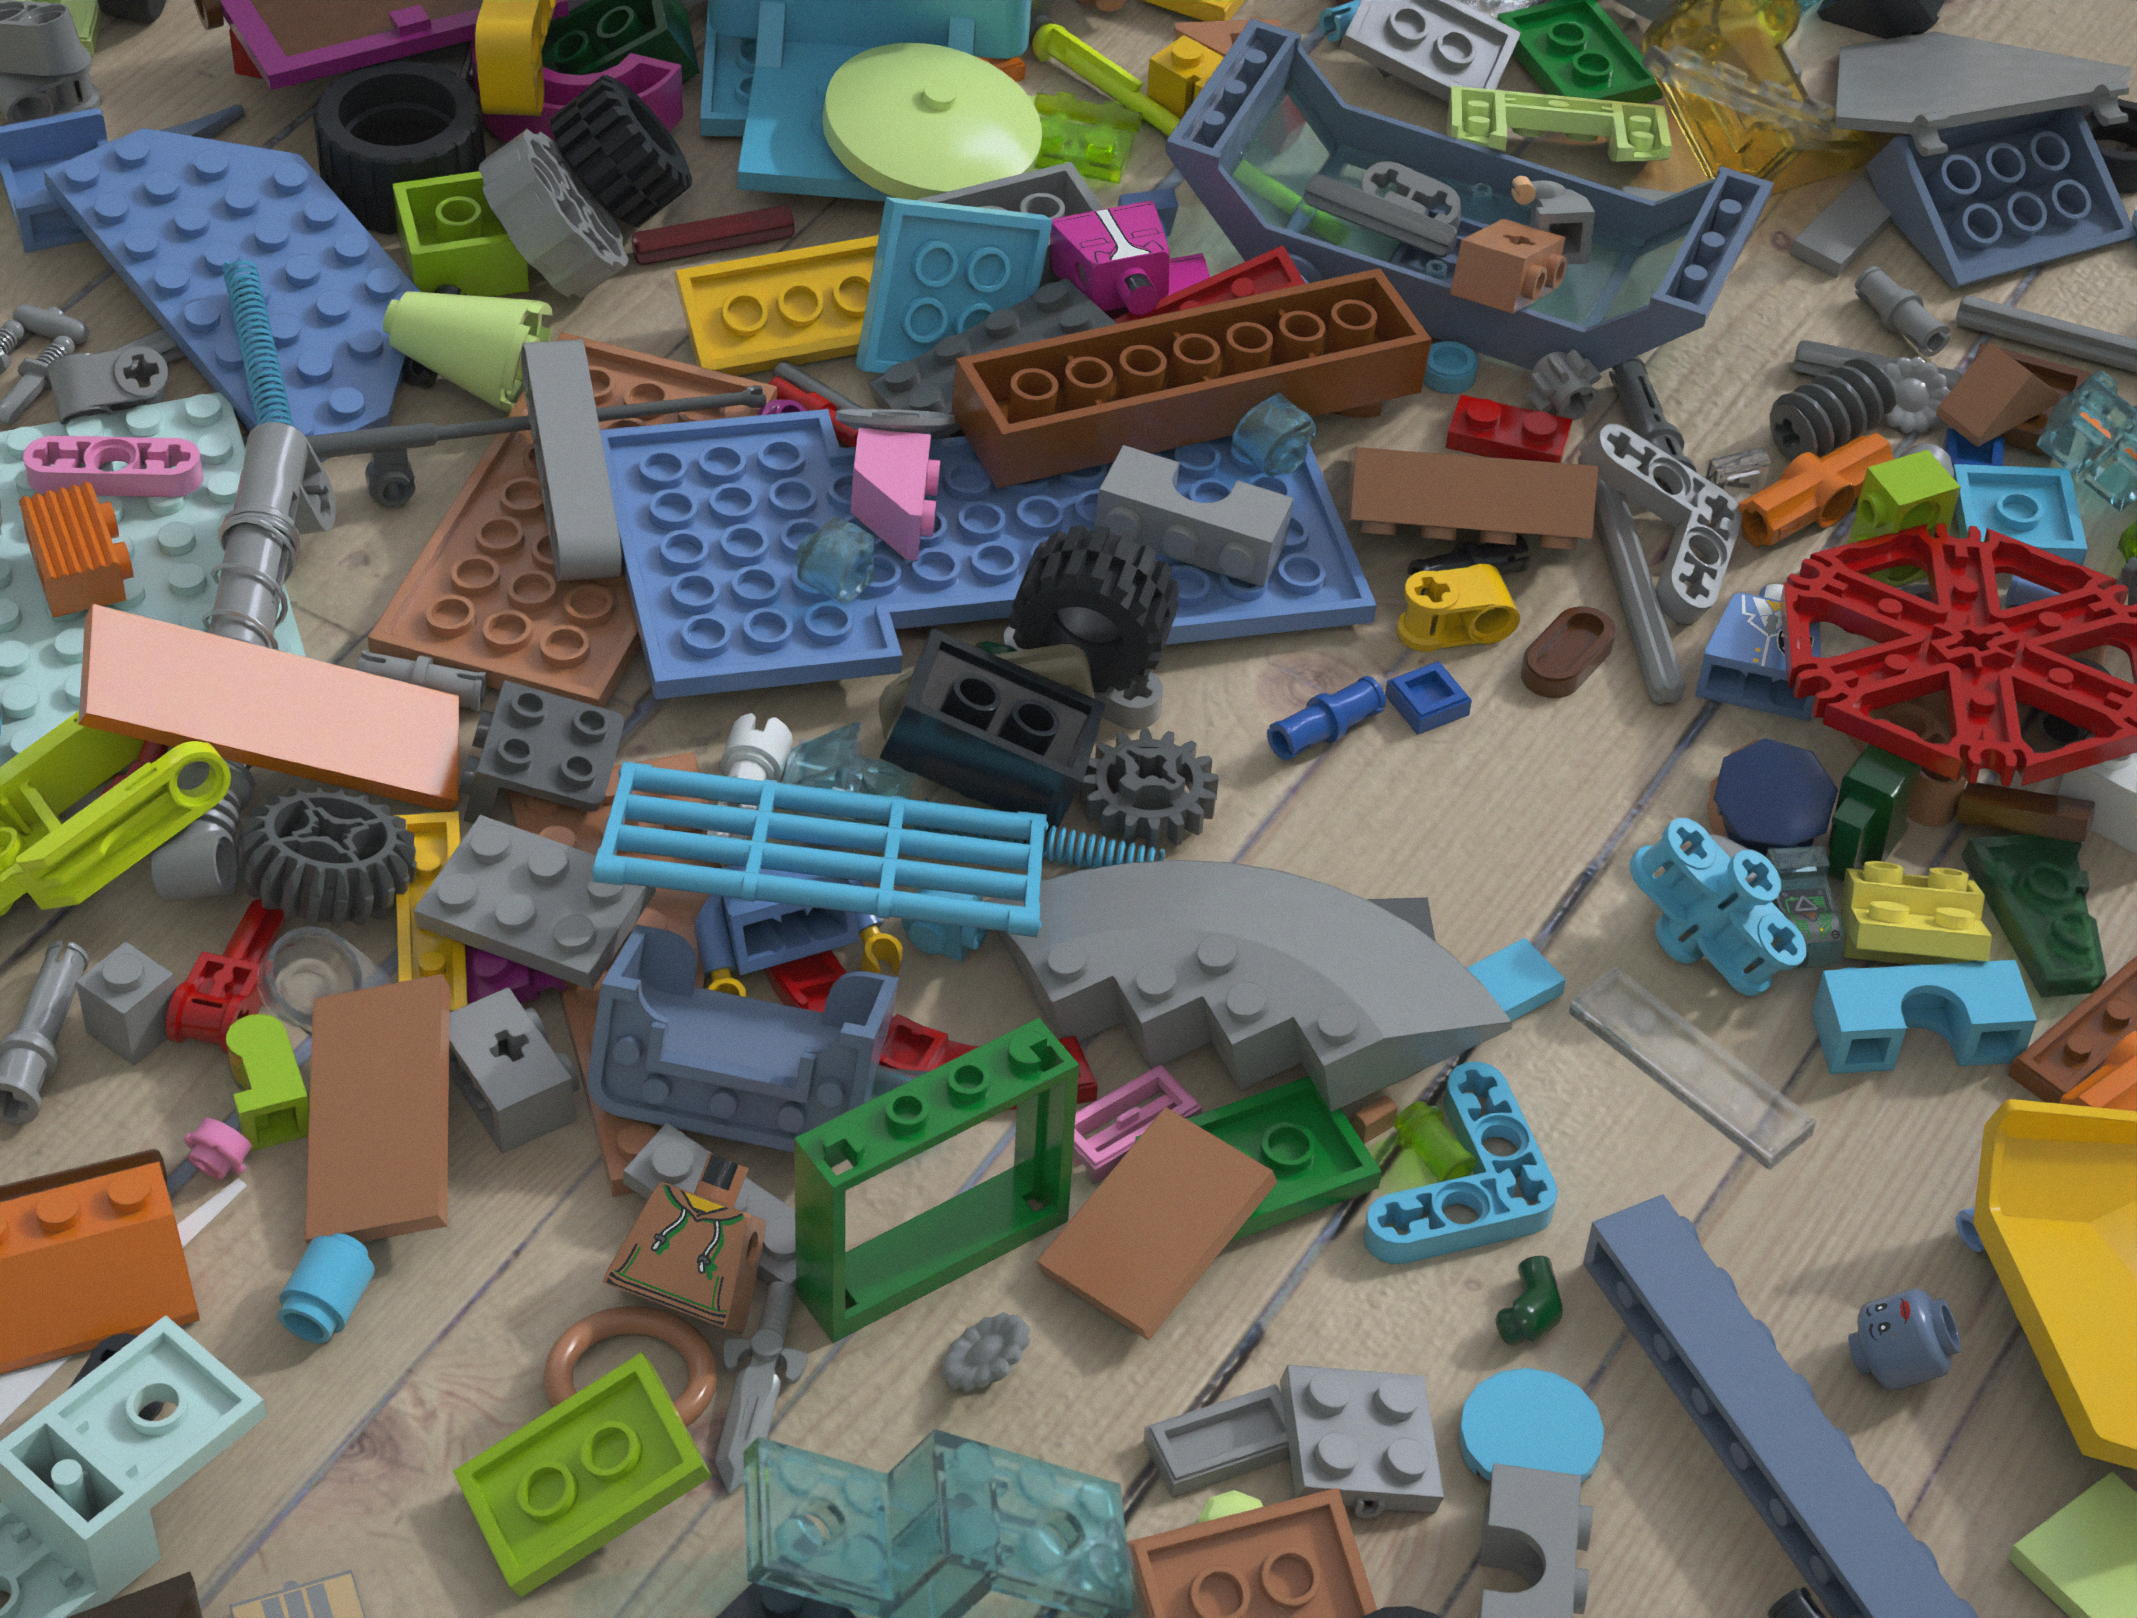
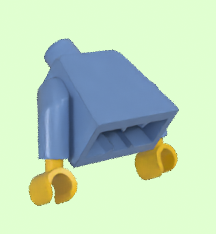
M730 865L720 869L745 872L746 867ZM769 869L761 870V874L865 887L862 881ZM710 894L695 920V935L704 976L712 978L713 982L709 985L708 989L746 997V990L743 984L733 979L731 975L736 969L740 975L853 944L859 942V937H861L865 945L860 963V971L880 974L877 959H883L891 965L893 973L897 976L903 956L901 942L890 934L880 933L878 928L882 926L883 922L881 918H876V915L758 900L748 902L741 901V898Z

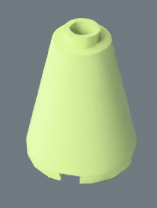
M407 291L403 294L400 301L393 299L389 303L384 316L383 332L390 334L389 342L392 348L502 412L510 414L524 389L521 368L522 343L551 340L552 329L541 326L542 315L552 316V308L548 303L538 300Z

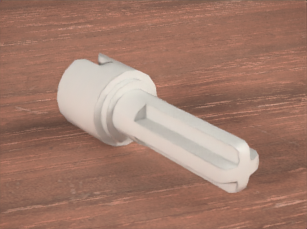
M752 713L741 716L734 722L720 761L723 776L760 781L768 779L776 780L779 783L793 744L790 730L783 722L774 717L768 719L764 731L755 729L756 717ZM718 802L719 806L757 809V806ZM708 830L707 835L743 840H746L747 835Z

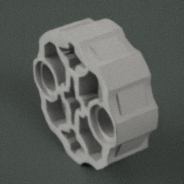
M526 129L480 163L478 169L484 181L482 189L492 211L503 224L511 242L520 254L559 293L566 297L575 294L581 299L627 265L628 258L622 244L624 238L614 217L583 185L563 157L556 142L542 132L533 134Z

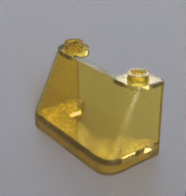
M1674 0L1646 30L1642 42L1646 64L1708 180L1716 178L1718 169L1722 166L1773 182L1771 196L1855 171L1881 150L1871 131L1837 129L1836 120L1826 127L1782 47L1798 28L1801 19V7L1798 0Z

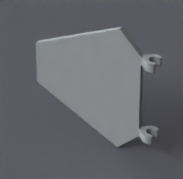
M1935 31L1840 47L1836 128L1910 134L1920 155L1926 157L1948 152V146L1939 139L1938 129L2087 104L2093 107L2097 120L2103 126L2128 122V115L2119 109L2118 96L2129 94V87L2126 83L2131 79V67Z

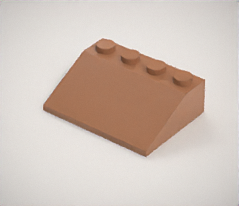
M1355 447L1348 451V520L1361 521L1360 533L1396 535L1397 524L1421 525L1420 537L1456 540L1457 528L1481 530L1480 542L1516 545L1517 533L1541 535L1540 547L1576 550L1577 538L1592 539L1599 466Z

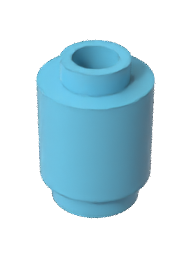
M334 1233L331 1236L314 1237L280 1294L279 1299L282 1305L278 1312L280 1323L292 1334L313 1343H326L333 1333L341 1332L375 1273L374 1265L368 1258L366 1247L355 1238L341 1233Z

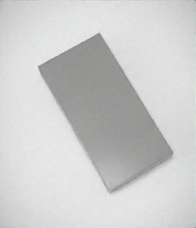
M1277 1384L1145 1426L1143 1441L1172 1498L1290 1459L1282 1395Z

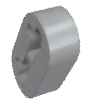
M1391 161L1378 162L1370 166L1364 173L1362 191L1426 216V208L1434 210L1438 204L1445 205L1446 215L1438 213L1434 219L1450 224L1456 229L1459 228L1461 222L1460 197L1450 186ZM1389 182L1396 184L1397 193L1389 191L1385 197L1378 196L1377 187L1385 188Z

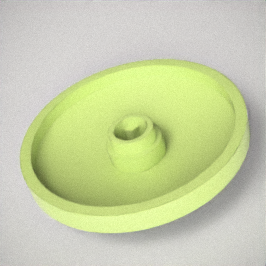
M896 43L871 48L850 58L842 64L831 78L822 111V126L825 137L840 162L851 173L871 187L889 196L901 199L917 200L1033 171L1042 140V126L1038 112L1029 96L1012 78L978 57L953 48L933 44Z

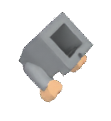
M1526 176L1514 178L1512 185L1515 189L1512 188L1511 191L1514 199L1521 205L1529 204L1532 201L1530 227L1566 237L1562 255L1566 256L1567 264L1590 263L1591 235H1593L1595 211L1587 197L1570 189H1565L1563 185L1553 181L1540 180L1531 182Z

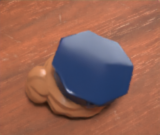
M1767 738L1754 739L1750 744L1731 751L1728 756L1724 757L1719 776L1710 783V798L1707 803L1710 825L1714 835L1724 836L1749 850L1761 853L1771 861L1777 872L1797 865L1807 856L1814 838L1827 833L1838 789L1813 751Z

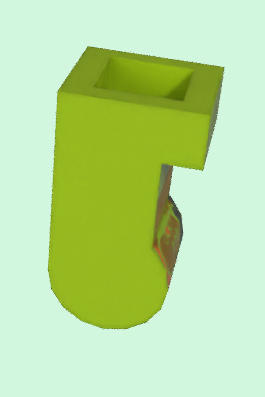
M265 1014L248 1015L238 1019L230 1026L226 1034V1044L232 1078L237 1087L243 1090L242 1092L234 1093L233 1097L240 1133L252 1145L249 1152L308 1137V1096L284 1025L275 1017Z

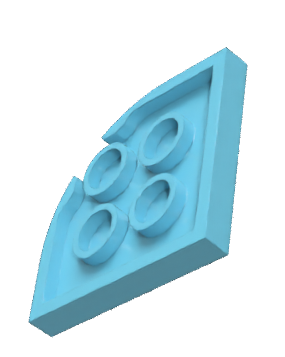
M886 197L855 365L863 372L885 374L893 365L908 362L931 350L942 339L952 335H959L985 321L991 313L1001 309H1008L1034 295L1039 289L1053 220L1041 214Z

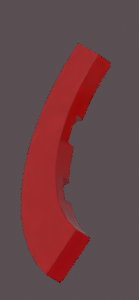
M832 950L763 969L774 992L783 1005L824 1013L826 999L833 983L841 975L847 973ZM896 1014L895 1017L891 1018L875 1079L897 1088L980 1046L948 1040L947 1033L923 1026L900 1014ZM1076 1036L1058 1039L1079 1064L1076 1104L1096 1101L1098 1085ZM1017 1105L1007 1110H1017Z

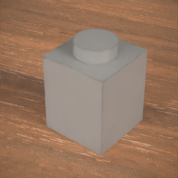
M125 941L76 980L87 1034L133 1066L167 1040L165 1023L169 1003L176 990L174 974Z

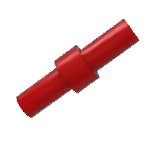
M780 376L771 379L768 384L777 386V399L796 401L806 411L828 409L837 440L847 447H856L858 431L836 419V406L834 403L816 392L807 394Z

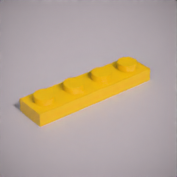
M459 811L395 815L405 819L406 830L415 835L414 846L416 854L414 861L417 862L414 882L409 883L405 894H396L398 980L402 982L442 974L450 985V1012L468 1005L465 944L418 927L413 910L461 843Z

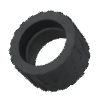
M397 60V62H381L348 72V75L342 78L339 77L332 82L330 87L321 93L317 99L318 105L314 107L313 119L320 177L368 231L374 230L379 231V233L392 235L393 233H398L393 183L479 171L480 163L486 159L483 115L478 94L472 90V85L465 79L459 78L456 73L450 70L435 67L434 64Z

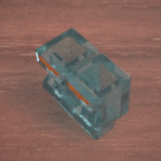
M2099 370L2054 406L2036 445L2064 468L2070 469L2074 476L2079 475L2084 470L2081 481L2121 512L2137 499V405L2133 407L2117 394V382L2103 370Z

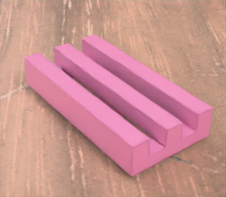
M1160 1064L1076 1112L1072 1162L1077 1167L1084 1164L1086 1167V1177L1093 1184H1096L1110 1174L1135 1144L1136 1136L1142 1135L1165 1106L1186 1119L1202 1114V1106ZM1162 1090L1166 1093L1140 1109L1134 1107ZM1117 1117V1122L1087 1140L1083 1138L1084 1135Z

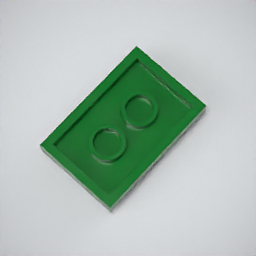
M1555 0L1497 15V21L1521 32L1512 53L1547 95L1641 104L1662 99L1665 81L1596 0Z
M1309 1076L1187 1118V1120L1271 1169L1275 1175L1277 1184L1229 1243L1379 1188L1382 1172L1341 1108L1331 1112ZM1141 1135L1136 1136L1135 1142L1140 1138Z

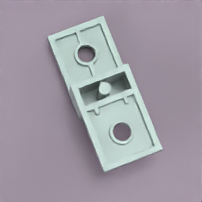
M168 1316L162 1317L0 1441V1591H5L11 1595L6 1605L0 1609V1618H67L110 1601L161 1560L150 1509L267 1417L264 1399ZM155 1401L172 1402L178 1406L172 1415L163 1420L147 1421L138 1416L146 1405Z

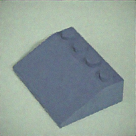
M2080 106L1938 129L1939 139L1948 146V152L1926 157L1920 155L1910 134L1898 136L1866 165L1880 201L1892 213L1890 219L1953 289L2131 241L2137 236Z

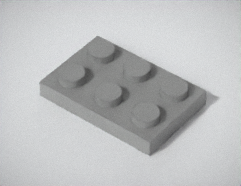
M1361 0L1339 48L1449 103L1451 86L1495 90L1521 32L1458 0Z
M479 815L413 911L417 926L592 990L656 893V888L631 884L621 886L593 882L591 868L595 864L596 855Z

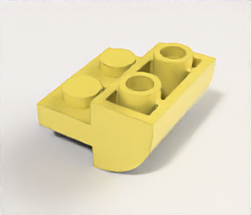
M1882 861L1865 862L1864 870L1846 868L1841 906V946L1844 958L1922 965L1965 963L1973 960L1989 962L1992 935L1981 921L1985 895L1975 881L1968 880V873L1951 868L1936 867L1929 869L1928 876L1903 874L1904 868L1902 866Z

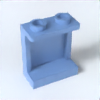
M93 108L0 126V178L25 253L89 240L45 187L43 170L109 143L101 109Z

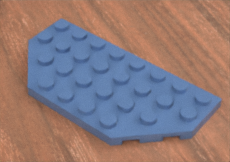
M142 128L43 170L45 187L168 335L171 336L173 341L216 392H220L233 406L235 415L249 432L258 424L253 409L249 383L245 374L224 273L222 272V266L225 261H228L230 266L234 262L246 260L255 263L258 267L257 271L261 280L265 305L269 314L268 319L272 328L273 340L275 341L276 353L280 362L279 367L281 368L283 382L285 383L284 388L286 389L294 428L300 430L305 436L390 427L394 413V401L399 386H402L405 376L404 365L408 356L390 346V334L383 332L384 316L389 303L393 299L400 301L403 294L407 291H421L301 154ZM245 264L238 265L231 270V272L237 268L250 266ZM243 271L235 274L234 276L236 277L241 274H250L251 272ZM272 367L267 368V369L257 370L256 372H260V371H262V370H268V369L271 370ZM271 374V375H268V376H260V377H258V379H262V378H264V377H269V376H274V374ZM272 381V382H269V383H261L260 386H263V385H265V384H270V383H273V384H274L275 381ZM277 388L271 390H263L261 392L265 393L267 391L277 390ZM275 395V396H272V397H265V398H263V400H266V399H269V398H274V397L277 398L278 395ZM277 402V403H274V404H266L265 407H268V406H270V405H276V404L279 405L280 402ZM282 409L275 410V411H268V412H266V413H267V414H270V413H272V412H278V411L280 412V411H282ZM283 416L277 418H270L268 419V421H272L274 419H282ZM328 458L319 459V461L322 462Z

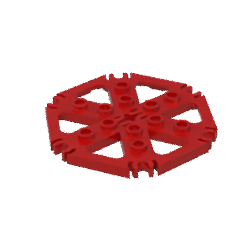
M1928 523L1899 530L1897 533H1888L1812 553L1810 559L1805 558L1802 561L1799 576L1790 573L1787 577V582L1783 584L1780 606L1788 688L1795 685L1793 695L1797 699L1815 696L1811 714L1815 718H1823L1822 724L1956 781H1958L1960 768L1963 765L1965 766L1963 771L1964 778L1968 783L1975 784L1980 769L1996 771L2001 777L2002 786L2011 785L2016 769L2022 779L2021 786H2025L2137 753V604L2125 605L2128 588L2125 585H2116L2117 579L1989 528L1986 529L1984 542L1980 541L1981 531L1976 526H1969L1967 538L1958 539L1947 533L1946 524L1938 523L1932 538L1927 531ZM1900 565L1916 566L1925 571L1928 576L1931 602L1865 575ZM1995 574H2012L2058 592L2060 595L2001 611ZM1816 622H1829L1840 626L1848 633L1862 635L1881 644L1831 658L1813 657L1809 626ZM2099 646L2117 647L2129 656L2134 684L2065 656ZM1944 690L1951 741L1946 744L1926 742L1919 738L1915 732L1884 719L1871 718L1869 712ZM2016 702L2034 706L2067 720L2073 726L2088 729L2095 737L2065 745L2064 748L2051 752L2034 753L2033 749L2022 740Z

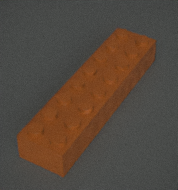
M1378 268L956 358L951 413L955 415L957 423L995 486L1001 488L1112 463L1115 461L1123 445L1148 453H1156L1421 393L1432 339L1382 270Z

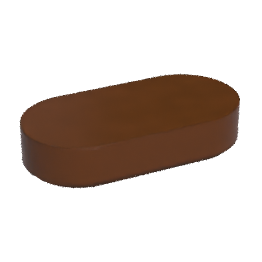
M1579 606L1563 611L1526 649L1521 667V679L1524 685L1533 693L1547 698H1562L1574 693L1610 655L1616 632L1612 619L1604 612L1592 607Z

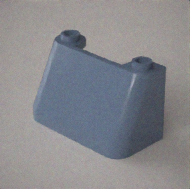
M636 924L601 983L588 1071V1091L593 1101L602 1110L623 1118L662 1126L669 1123L677 1129L794 1153L795 1137L869 1101L895 1007L899 978L869 971H852L841 975L830 989L824 1013L694 987L697 973V956L691 944L681 935L671 931Z

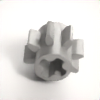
M1572 349L1568 355L1561 351L1552 352L1541 358L1534 366L1530 378L1537 387L1531 390L1527 397L1538 411L1570 418L1574 421L1585 416L1594 407L1598 394L1592 385L1598 382L1602 376L1588 358L1583 359L1575 349Z

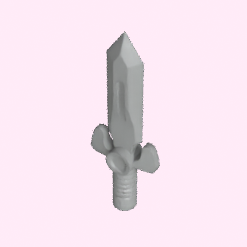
M777 1281L769 1285L759 1327L751 1340L731 1337L724 1342L723 1360L726 1371H737L739 1362L743 1358L751 1357L748 1367L737 1374L714 1460L728 1494L732 1493L759 1471L782 1382L775 1374V1369L782 1363L787 1369L785 1372L786 1383L795 1384L801 1378L808 1364V1355L804 1351L783 1346L796 1296V1289L785 1282Z

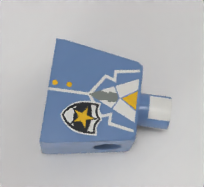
M1766 585L1760 590L1759 596L1742 592L1732 595L1706 646L1695 697L1810 722L1815 696L1797 699L1793 695L1795 685L1788 688L1780 606L1783 585ZM1816 622L1809 626L1811 651L1813 657L1821 658L1820 622Z

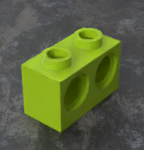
M1928 449L1867 467L1847 544L1888 533H1897L1899 530L1928 523L1927 531L1932 538L1938 523L1946 524V531L1948 533L1961 489L1960 485ZM1900 565L1865 575L1892 587L1928 577L1925 571L1912 565Z

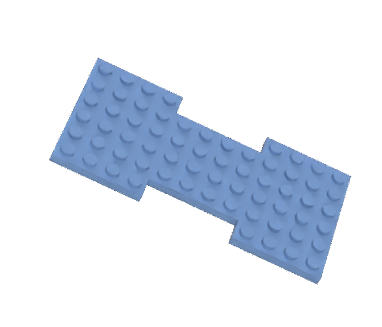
M828 409L600 430L620 538L621 563L654 698L664 699L901 673L903 655L895 629L1009 618L1013 609L1012 604L1038 545L1041 542L1047 543L1049 535L1059 530L1068 535L1070 527L1083 525L1088 531H1094L1099 489L1114 462L997 488L966 436L930 440L929 459L940 460L937 496L925 495V500L936 501L933 537L921 536L918 561L903 558L850 513L856 447H839ZM1300 420L1151 453L1180 462L1176 490L1183 497L1195 502L1212 503L1226 498L1237 480L1294 498L1286 543L1264 587L1156 553L1155 559L1157 561H1166L1171 568L1172 574L1170 579L1177 581L1179 589L1177 597L1179 602L1178 610L1165 645L1374 622L1377 604Z

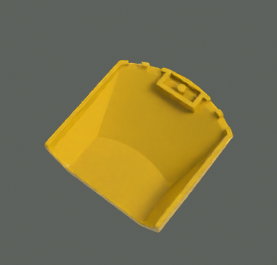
M2008 1099L2001 1104L1984 1124L1973 1224L2082 1455L2137 1470V1111Z

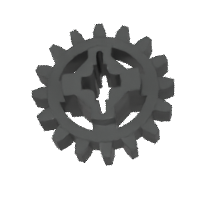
M1142 728L1139 739L1132 741L1125 733H1116V746L1113 748L1108 744L1099 742L1096 745L1095 758H1090L1085 777L1080 787V802L1086 803L1085 817L1088 821L1102 819L1101 834L1105 837L1114 834L1116 831L1124 833L1123 840L1128 847L1136 841L1137 837L1146 838L1149 848L1154 847L1157 849L1159 838L1167 837L1176 846L1181 845L1183 830L1199 835L1203 831L1204 819H1213L1219 778L1217 774L1211 773L1212 759L1210 756L1195 758L1197 743L1194 741L1184 743L1182 746L1175 745L1174 732L1167 731L1161 740L1152 739L1148 728ZM1109 783L1114 786V793L1110 790ZM1185 785H1186L1187 788L1189 789V792H1190V793L1184 791V790H1185Z

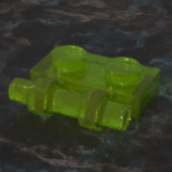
M1059 91L1057 96L1037 92L1034 106L1038 114L1050 117L1039 116L1042 126V140L1034 168L1043 169L1072 162L1082 177L1120 184L1133 152L1134 134L1118 132V130L1139 133L1142 112L1123 109L1122 103L1105 100L1104 105L1076 100V94ZM1072 121L1081 122V123H1086V124H1092V125H1097V127H1092V126H1087V125L1072 123Z

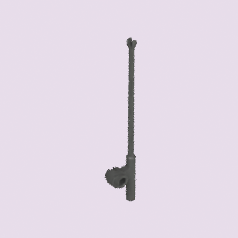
M754 385L742 392L596 408L598 422L739 405L761 408L766 404L767 399L766 395L763 394L762 386ZM529 416L440 426H436L432 422L305 437L311 444L318 459L371 453V461L365 470V480L370 495L376 502L382 505L398 507L410 499L416 488L414 473L407 457V449L434 446L440 440L531 430Z

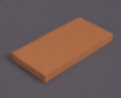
M442 974L313 999L305 1241L310 1244L314 1237L331 1236L334 1233L346 1234L359 1242L447 1227L450 985Z

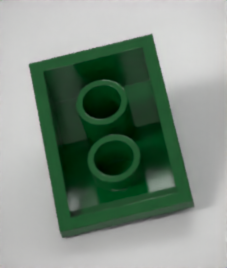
M589 0L569 11V15L556 18L550 22L541 51L543 67L563 74L586 75L603 72L619 65L630 53L681 65L682 85L700 73L687 9L680 0Z

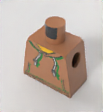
M709 1154L694 1193L661 1181L655 1187L606 1271L602 1283L719 1327L743 1334L748 1321L766 1231L765 1220L734 1208L749 1168Z

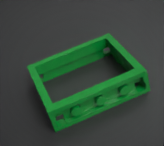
M1040 1018L1018 1027L794 1138L796 1295L833 1343L1068 1222L1079 1064ZM1017 1105L1014 1167L845 1252L846 1190ZM848 1160L853 1168L836 1176L832 1171V1167ZM1033 1198L1037 1204L1041 1202L1044 1208L1034 1212L1026 1201ZM845 1296L853 1305L845 1310Z

